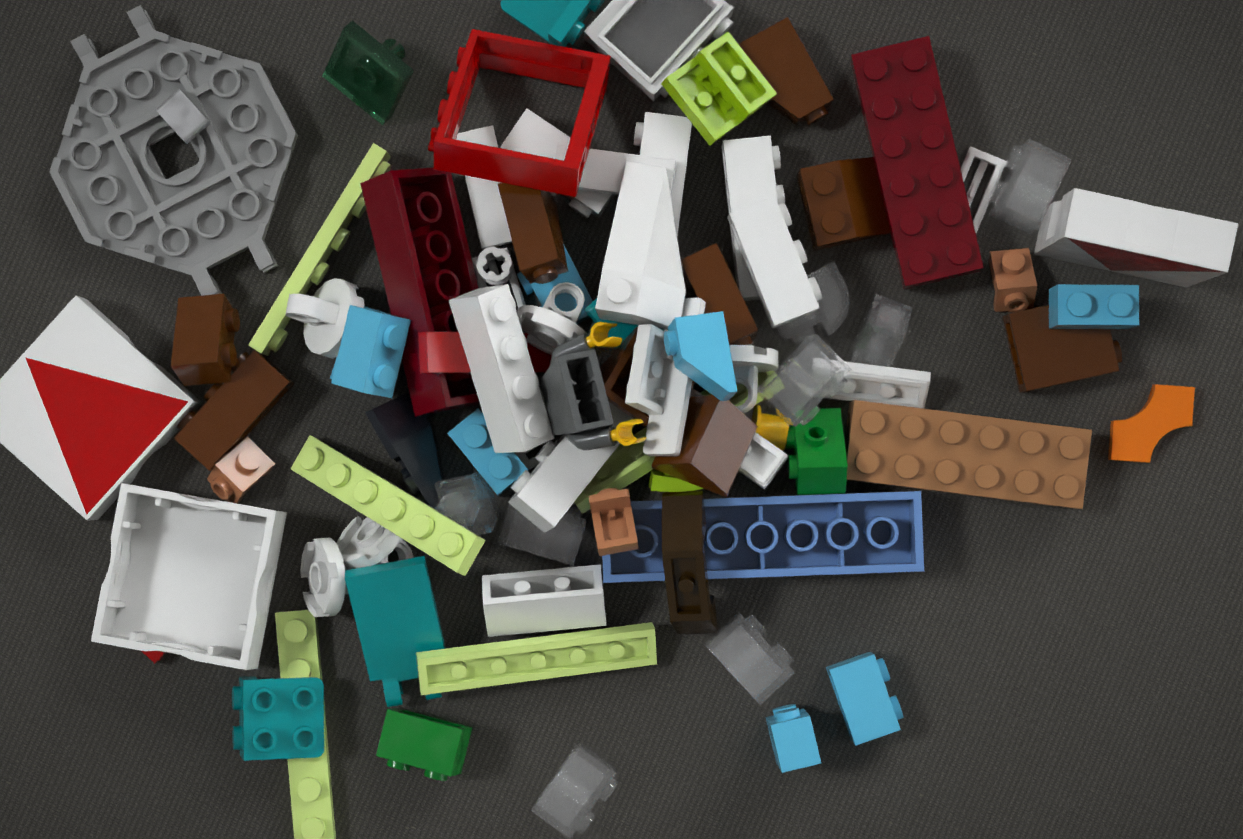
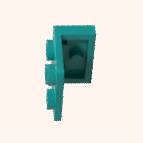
M502 0L501 9L548 43L566 47L568 43L573 45L578 40L586 27L583 21L591 10L597 12L605 0Z
M255 676L239 677V686L232 687L233 710H239L240 726H233L232 743L233 750H240V756L244 761L317 758L324 753V684L320 678L258 679Z

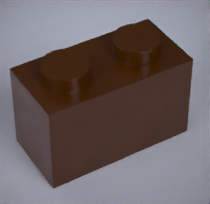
M225 294L178 298L171 367L184 386L230 382L231 366H235L237 362L234 334L240 329V317L238 310L232 308Z

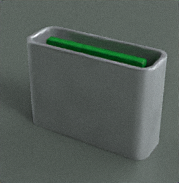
M180 89L156 109L158 114L186 144L210 124L209 120Z

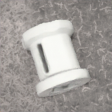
M491 246L485 248L479 254L476 267L481 278L486 283L502 285L511 279L514 265L505 249ZM495 257L497 261L504 259L506 262L501 265L503 272L497 276L493 271L486 273L485 270L489 268L487 260Z

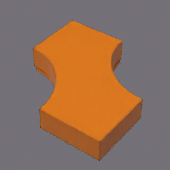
M1152 385L1148 401L1138 413L1127 419L1111 421L1108 460L1150 463L1152 452L1164 435L1177 428L1192 427L1195 387Z

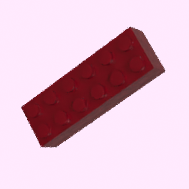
M921 37L852 54L851 66L903 289L981 272L984 267L930 37Z
M434 167L392 170L360 183L391 315L411 320L402 362L415 416L480 404L471 373H420L418 333L458 332L449 300L478 289L452 174L435 170Z

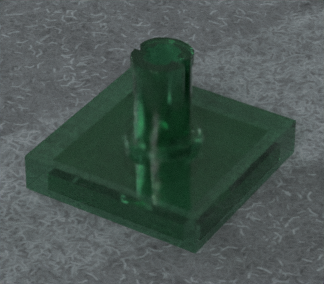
M352 20L343 28L322 77L383 125L392 117L414 70L402 61L405 57V49L400 43L391 51L390 48L396 43L395 39L388 38L381 44Z

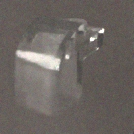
M834 261L807 275L808 279L814 277L819 285L823 298L817 301L820 308L815 312L778 326L776 330L783 343L792 338L796 345L816 334L813 329L816 325L819 326L824 338L834 333L844 322L850 304L849 291Z
M480 473L439 480L435 483L434 487L439 497L435 510L476 535L493 532L500 515V509L490 485Z

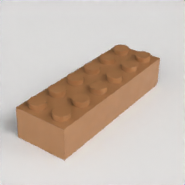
M853 400L849 402L845 435L848 464L847 480L1070 509H1083L1092 430Z

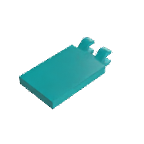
M425 556L345 570V581L370 682L382 680L387 707L403 705L401 681L418 678L416 652L446 649ZM442 693L428 694L425 697L426 700L441 698Z

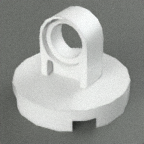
M334 278L326 281L315 292L314 296L289 294L285 315L304 323L303 334L305 344L311 352L332 359L338 356L349 306L353 305L364 308L365 305L364 299L356 294V289H359L356 284Z
M569 282L559 283L550 291L543 308L524 305L517 310L521 328L528 333L526 340L529 344L552 355L554 349L559 345L586 333L576 324L585 301L584 293L577 285ZM561 293H568L576 299L577 306L572 311H561L555 305L554 299Z
M729 345L736 384L745 385L748 389L747 400L742 405L736 407L742 413H747L756 404L758 373L778 369V351L773 348H766L765 355L755 354L754 346Z
M359 516L355 517L344 529L337 541L344 565L348 570L388 563V555L394 549L398 553L399 560L413 558L411 548L402 538L368 517L364 520Z
M332 538L313 539V542L306 543L301 559V578L308 577L310 592H303L304 601L309 612L314 617L336 616L341 610L345 594H349L345 581V570L348 569L344 565L337 543Z

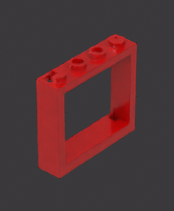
M472 29L466 48L459 47L456 63L457 67H459L458 71H451L447 86L449 98L448 100L442 99L440 102L437 118L438 123H440L439 127H432L428 151L434 152V169L576 197L608 86L611 56ZM479 68L585 88L564 161L456 140Z

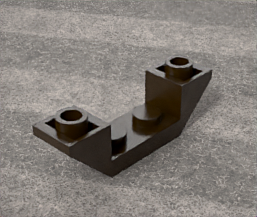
M703 491L662 493V558L670 622L678 634L717 633L718 631L714 595L709 594L704 548L707 525Z

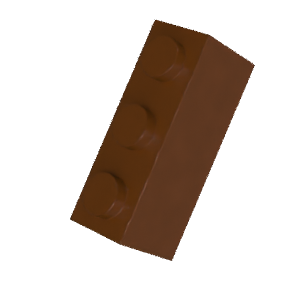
M256 350L250 355L244 352L239 356L236 365L231 366V370L234 373L230 376V382H225L224 384L215 383L203 397L207 401L197 413L193 410L190 411L177 425L180 432L174 439L209 471H212L217 462L254 430L295 384L263 354Z

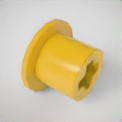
M759 404L755 405L751 421L758 426L756 433L784 451L789 429L788 417L761 413V406Z

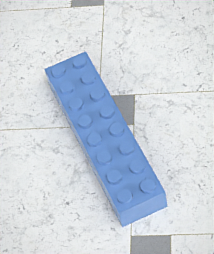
M921 491L704 499L707 525L704 548L708 579L924 571ZM662 500L631 501L639 549L602 556L603 583L665 581L662 558Z

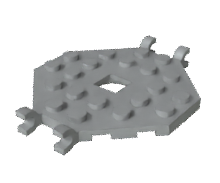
M139 5L127 12L139 35V38L101 58H99L92 40L88 39L85 34L70 41L84 67L79 79L80 86L74 105L71 104L62 131V142L49 172L85 242L193 277L201 296L222 294L209 269L247 249L250 250L259 270L263 271V273L278 267L274 256L264 240L298 134L260 63L234 57L216 49L193 42L190 43L155 30L147 11ZM180 89L209 120L210 124L190 141L199 158V162L166 179L149 146L176 133L158 114L156 109Z

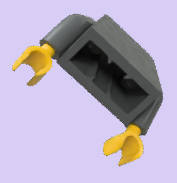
M597 322L592 326L590 335L584 333L556 347L551 356L550 366L541 378V389L552 432L554 435L566 434L567 439L580 450L615 446L617 441L623 446H630L646 440V437L637 439L632 433L633 425L644 423L641 419L623 421L617 425L616 429L612 426L614 421L594 347H617L621 344V337L608 338L609 330L616 327V323Z

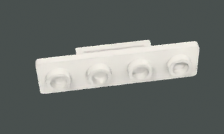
M685 298L682 317L704 314L706 302L701 298ZM652 324L638 325L625 404L649 415L646 440L643 448L644 454L648 456H679L693 380L675 368L673 355L668 356L666 353L664 332L668 331V329L663 331Z

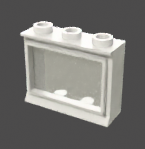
M612 0L586 28L584 39L600 54L610 55V63L654 102L660 94L665 98L669 95L661 85L667 76L692 60L704 49L703 47L713 36L718 39L730 29L734 23L730 20L734 7L724 0Z

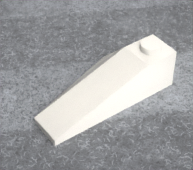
M626 161L603 263L595 310L599 319L636 325L652 324L658 328L668 329V326L675 317H682L686 289L666 167Z

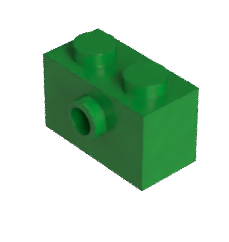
M793 409L792 426H789L785 448L786 450L793 449V455H788L789 479H796L797 495L845 494L848 464L841 409Z
M399 707L387 709L376 756L388 759L387 766L410 771V767L414 766L425 769L424 776L428 778L447 781L448 776H455L462 772L472 727Z

